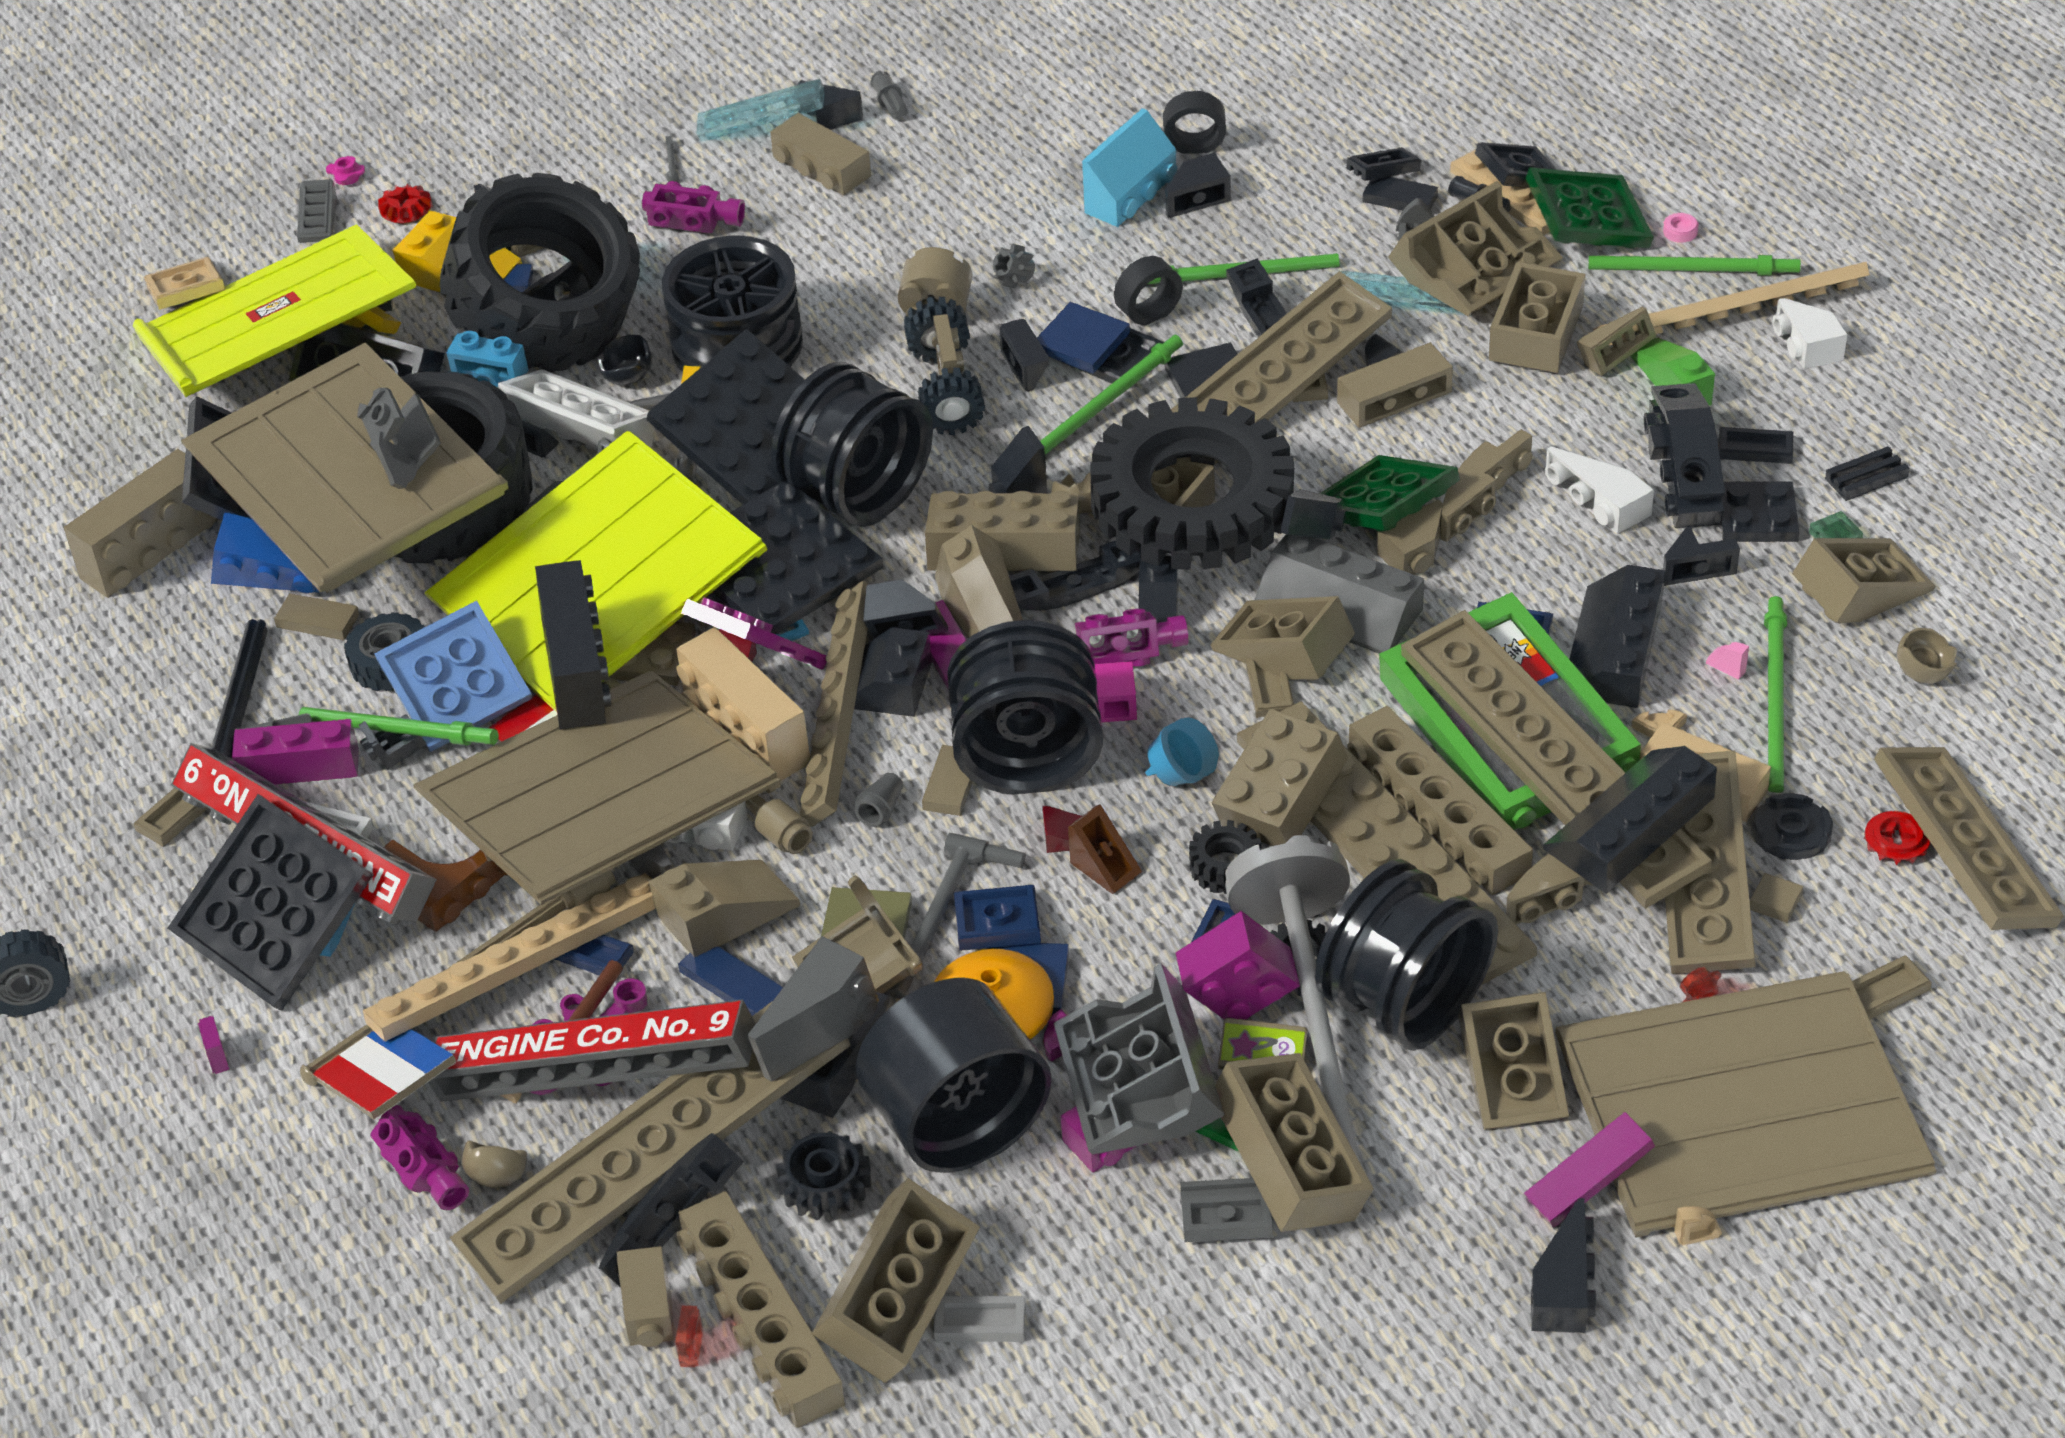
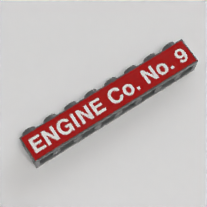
M190 743L171 783V786L184 793L182 798L184 801L199 808H204L205 806L210 808L209 816L229 825L232 822L236 825L239 823L257 794L267 798L374 874L355 903L364 907L372 905L377 908L375 915L389 923L398 924L399 920L416 923L437 880L216 749Z
M742 999L436 1036L434 1043L452 1053L457 1062L430 1080L429 1084L440 1102L748 1067L753 1051L748 1034L756 1023Z

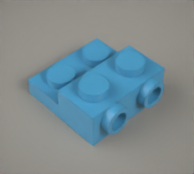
M474 331L457 333L446 352L452 372L472 375L478 381L486 380L498 387L500 382L525 375L528 372L523 345L512 343L511 339L505 336L488 339L479 337Z

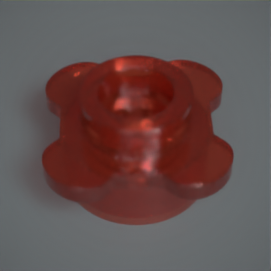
M1706 967L1697 968L1689 973L1679 986L1686 996L1683 1002L1716 996L1719 991L1717 982L1722 974L1718 970L1710 973Z

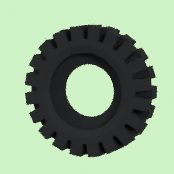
M1197 397L1178 398V412H1172L1167 401L1162 400L1148 404V417L1136 408L1122 416V426L1112 423L1103 432V442L1097 441L1092 452V462H1090L1091 508L1094 519H1099V529L1108 540L1116 537L1117 548L1128 555H1132L1141 548V561L1156 566L1160 565L1167 553L1171 554V569L1190 570L1192 556L1200 557L1203 570L1222 567L1223 551L1234 564L1251 558V546L1259 551H1263L1274 542V532L1281 534L1280 530L1288 496L1294 493V458L1290 456V445L1284 435L1277 437V427L1266 418L1255 423V412L1239 405L1227 416L1228 402L1210 398L1205 411H1198ZM1191 457V462L1215 465L1216 460L1222 462L1226 466V470L1233 476V485L1224 498L1213 504L1202 507H1182L1171 504L1157 495L1152 487L1151 477L1154 471L1177 464V458Z

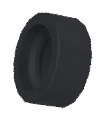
M1186 91L1176 95L1166 104L1163 112L1164 134L1179 153L1198 154L1211 152L1223 142L1227 133L1225 107L1218 98L1203 91ZM1188 114H1203L1214 120V124L1202 132L1190 133L1182 131L1175 126V123L1181 117Z
M1152 255L1142 257L1131 263L1118 278L1113 294L1115 304L1135 324L1146 326L1168 316L1175 309L1182 295L1183 283L1181 276L1161 257ZM1156 278H1161L1156 291L1145 301L1136 304L1141 290L1149 282Z

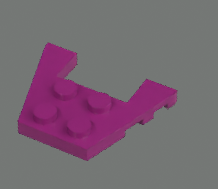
M703 597L701 604L689 599L686 600L681 612L685 615L823 670L826 666V655L771 633L773 625L705 597Z

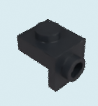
M407 714L400 717L404 719H410ZM365 721L358 725L366 736L360 740L361 745L371 760L379 757L387 770L427 745L422 736L383 731L373 734Z

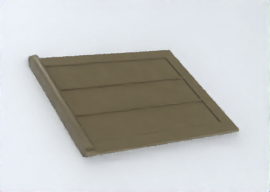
M366 343L181 440L190 453L320 593L324 591L328 593L501 497L504 495V491L509 488L508 482L501 475L498 476L422 399L421 401L441 444L417 470L415 478L407 484L406 488L398 489L390 485L388 476L377 453L369 444L371 439L362 419L357 417L359 403L368 405L373 396V391L380 387L388 388L392 391L400 410L416 393Z
M650 670L610 689L612 706L605 707L606 723L560 730L556 715L413 784L417 792L539 904L543 905L764 791L772 793L781 787L777 773L660 676ZM534 777H538L539 779L538 781L525 787L515 788L511 790L501 791L497 793L462 800L466 797H470L476 794L487 792L493 789L504 787Z
M1845 971L1556 1027L1555 1034L1594 1135L1598 1134L1622 1113L1626 1112L1652 1139L1655 1145L1652 1150L1613 1180L1635 1238L1650 1235L1652 1231L1675 1227L1677 1208L1702 1207L1710 1210L1715 1215V1218H1721L1934 1175L1937 1172L1931 1152L1853 982Z

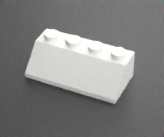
M542 369L498 383V388L507 395L508 400L515 404L521 419L539 428H547L557 432V436L562 439L580 441L585 443L586 448L597 451L598 442L603 437L612 443L626 431H630L652 448L655 427L646 420L649 410Z

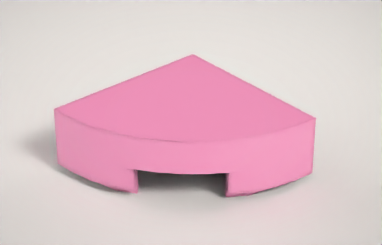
M1732 642L1730 645L1717 647L1707 658L1706 664L1739 680L1746 672L1749 646Z

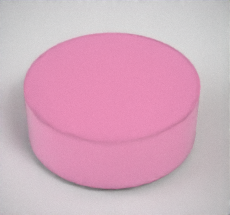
M1675 213L1669 215L1664 220L1663 234L1673 242H1689L1696 238L1699 224L1697 219L1689 214Z

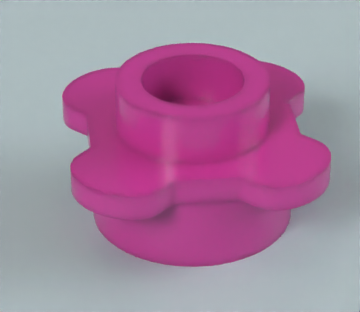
M346 156L327 165L326 172L333 175L334 181L337 184L351 185L359 180L360 175L364 174L365 167L356 163L355 157Z

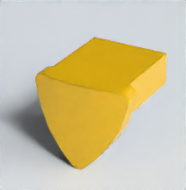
M374 307L343 323L360 328L367 324L378 332L395 334L402 322L380 308Z

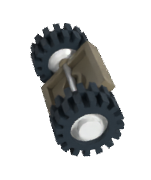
M939 296L938 302H934L933 297L927 298L928 304L924 305L920 300L916 303L917 310L912 307L908 310V316L904 317L903 325L908 349L910 352L913 351V356L917 359L922 356L923 362L929 363L930 358H933L934 364H938L939 376L936 372L930 374L931 381L925 378L922 381V387L918 388L917 397L929 410L933 430L936 428L937 433L941 435L944 434L945 430H948L949 435H955V430L960 429L962 434L967 432V425L972 428L977 426L976 419L982 420L984 416L983 411H985V402L978 378L975 375L972 377L970 371L966 369L964 371L961 348L966 349L968 346L967 340H970L966 314L960 304L956 306V301L953 299L946 303L945 297Z

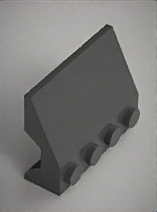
M1162 963L1156 965L1153 969L1151 987L1123 1003L1096 999L1054 1022L1087 1148L1092 1155L1187 1136L1224 1116L1188 995L1183 990L1182 984Z

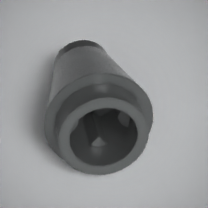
M885 773L856 797L854 811L862 823L874 827L884 824L890 819L903 789L901 778L894 773Z

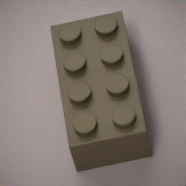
M176 449L63 527L79 578L108 598L118 590L127 587L135 578L148 569L154 568L162 559L175 550L181 549L188 541L202 531L211 528L219 520L182 503L185 466L184 452Z
M953 491L931 493L925 529L927 571H936L942 544L970 525L998 541L1007 571H1025L1031 568L1034 571H1076L1080 537L1079 493H1067L1064 491L1052 493H1030L1027 491L1015 493H993L990 491L978 493H956Z
M1295 1053L1227 1062L1215 1084L1224 1112V1116L1221 1118L1280 1231L1285 1232L1355 1221L1374 1188L1302 1055Z
M907 1178L885 1200L811 1334L882 1382H888L908 1364L980 1226Z

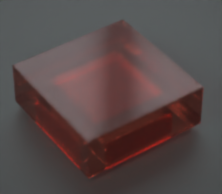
M681 1306L675 1341L680 1367H696L699 1363L704 1331L700 1310L697 1306Z

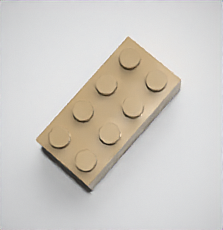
M713 627L676 648L679 662L676 670L683 686L681 695L773 769L780 781L807 766L810 761V752L804 711L720 631Z

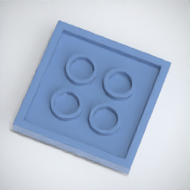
M477 601L374 653L376 660L407 714L413 720L451 724L454 721L472 723L474 727H480L532 699L529 688ZM422 736L429 752L450 742L449 739Z

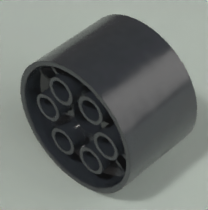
M949 978L936 981L911 992L899 1000L870 1029L860 1047L856 1061V1075L860 1086L904 1149L918 1166L936 1173L963 1171L1004 1152L1017 1142L1034 1124L1041 1114L1051 1090V1071L1045 1059L992 989L985 983L971 978Z

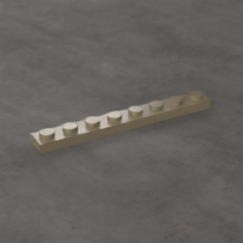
M865 581L860 582L851 590H844L835 604L837 610L835 621L831 628L830 649L826 655L827 666L825 677L821 683L822 694L820 705L816 711L817 722L815 733L811 739L812 750L810 761L806 767L807 778L805 789L800 799L802 803L800 815L809 822V827L815 826L837 811L868 629L863 621L866 588L869 585Z

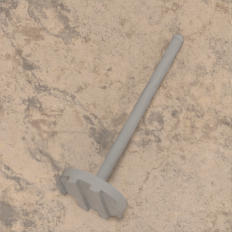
M1296 835L1285 844L1260 850L1258 844L1239 854L1225 871V887L1229 906L1235 914L1242 911L1257 923L1274 924L1286 922L1324 1098L1360 1162L1324 996L1316 987V960L1306 920L1328 910L1344 897L1350 886L1347 862L1340 853L1337 844L1331 841L1326 845L1312 843L1310 836Z

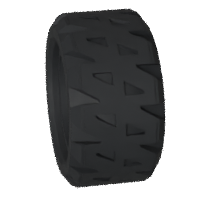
M533 173L532 177L523 178L520 174H514L494 180L490 191L484 186L479 188L466 200L463 211L458 212L440 272L441 295H446L444 308L455 328L463 327L465 331H474L479 337L488 339L505 336L510 338L512 343L522 344L528 369L540 367V369L548 372L564 371L569 369L574 363L581 366L603 353V347L618 335L638 282L640 252L634 233L628 232L626 219L611 202L605 204L601 201L600 195L595 190L577 181H574V184L563 181L558 175ZM513 245H536L551 249L563 255L577 266L588 282L590 290L576 298L560 301L543 300L526 295L509 285L498 274L489 256L500 249Z
M426 371L406 374L400 378L498 476L501 475L508 482L509 488L504 491V495L394 556L403 558L405 563L429 564L434 560L446 558L448 561L473 554L477 548L486 544L524 513V508L529 505L533 483L522 421L515 404L508 400L507 395L501 389L486 380L478 381L472 375L452 371Z

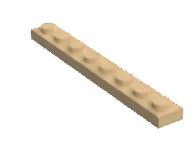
M1866 261L1650 313L1649 317L1657 335L1663 333L1662 326L1673 323L1675 330L1696 325L1695 318L1706 315L1708 322L1729 317L1728 310L1739 308L1741 314L1762 309L1760 302L1772 300L1773 306H1777L1779 299L1786 298L1794 301L1793 294L1804 292L1805 297L1810 298L1826 294L1825 287L1837 284L1838 291L1859 286L1858 279L1869 276V269ZM1637 324L1633 326L1634 333L1639 332ZM1604 325L1593 328V331ZM1623 333V334L1621 335V337H1622L1623 342H1624V341H1626V337H1625V334Z
M646 873L632 877L626 883L605 893L597 894L591 900L570 910H564L557 914L556 917L535 927H529L523 930L521 934L500 944L488 947L486 951L465 961L457 962L450 968L430 978L422 979L393 996L382 998L376 1004L362 1010L366 1024L384 1041L390 1040L656 909L649 885V880L652 878Z

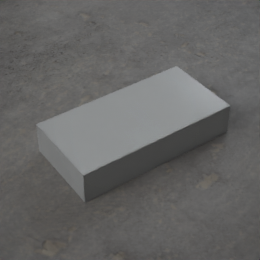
M943 1296L935 1311V1342H1024L1025 1296Z

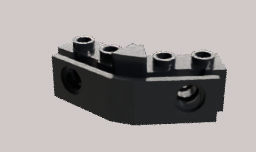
M1695 383L1651 386V394L1655 400H1649V413H1644L1643 423L1645 434L1648 435L1650 460L1664 459L1660 461V478L1662 483L1667 482L1669 494L1665 495L1667 517L1672 516L1674 528L1719 525L1724 513L1722 496L1725 495V487L1715 423L1710 406Z

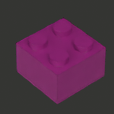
M1242 911L1175 952L1183 990L1224 1020L1225 1018L1247 1020L1255 1013L1300 986L1291 948Z

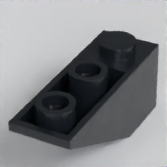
M1585 1198L1577 1199L1532 1270L1531 1331L1586 1333L1587 1317H1595L1596 1290L1587 1289V1280H1594L1595 1253H1586V1243H1593L1594 1217L1585 1216Z

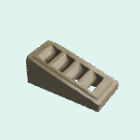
M1640 307L1588 333L1576 343L1585 365L1593 372L1603 376L1657 336L1647 309ZM1636 324L1640 332L1635 335L1633 326ZM1623 333L1625 334V337H1626V341H1624V342H1623V339H1622V337H1621V335H1622ZM1611 342L1613 344L1612 348L1609 347V343Z

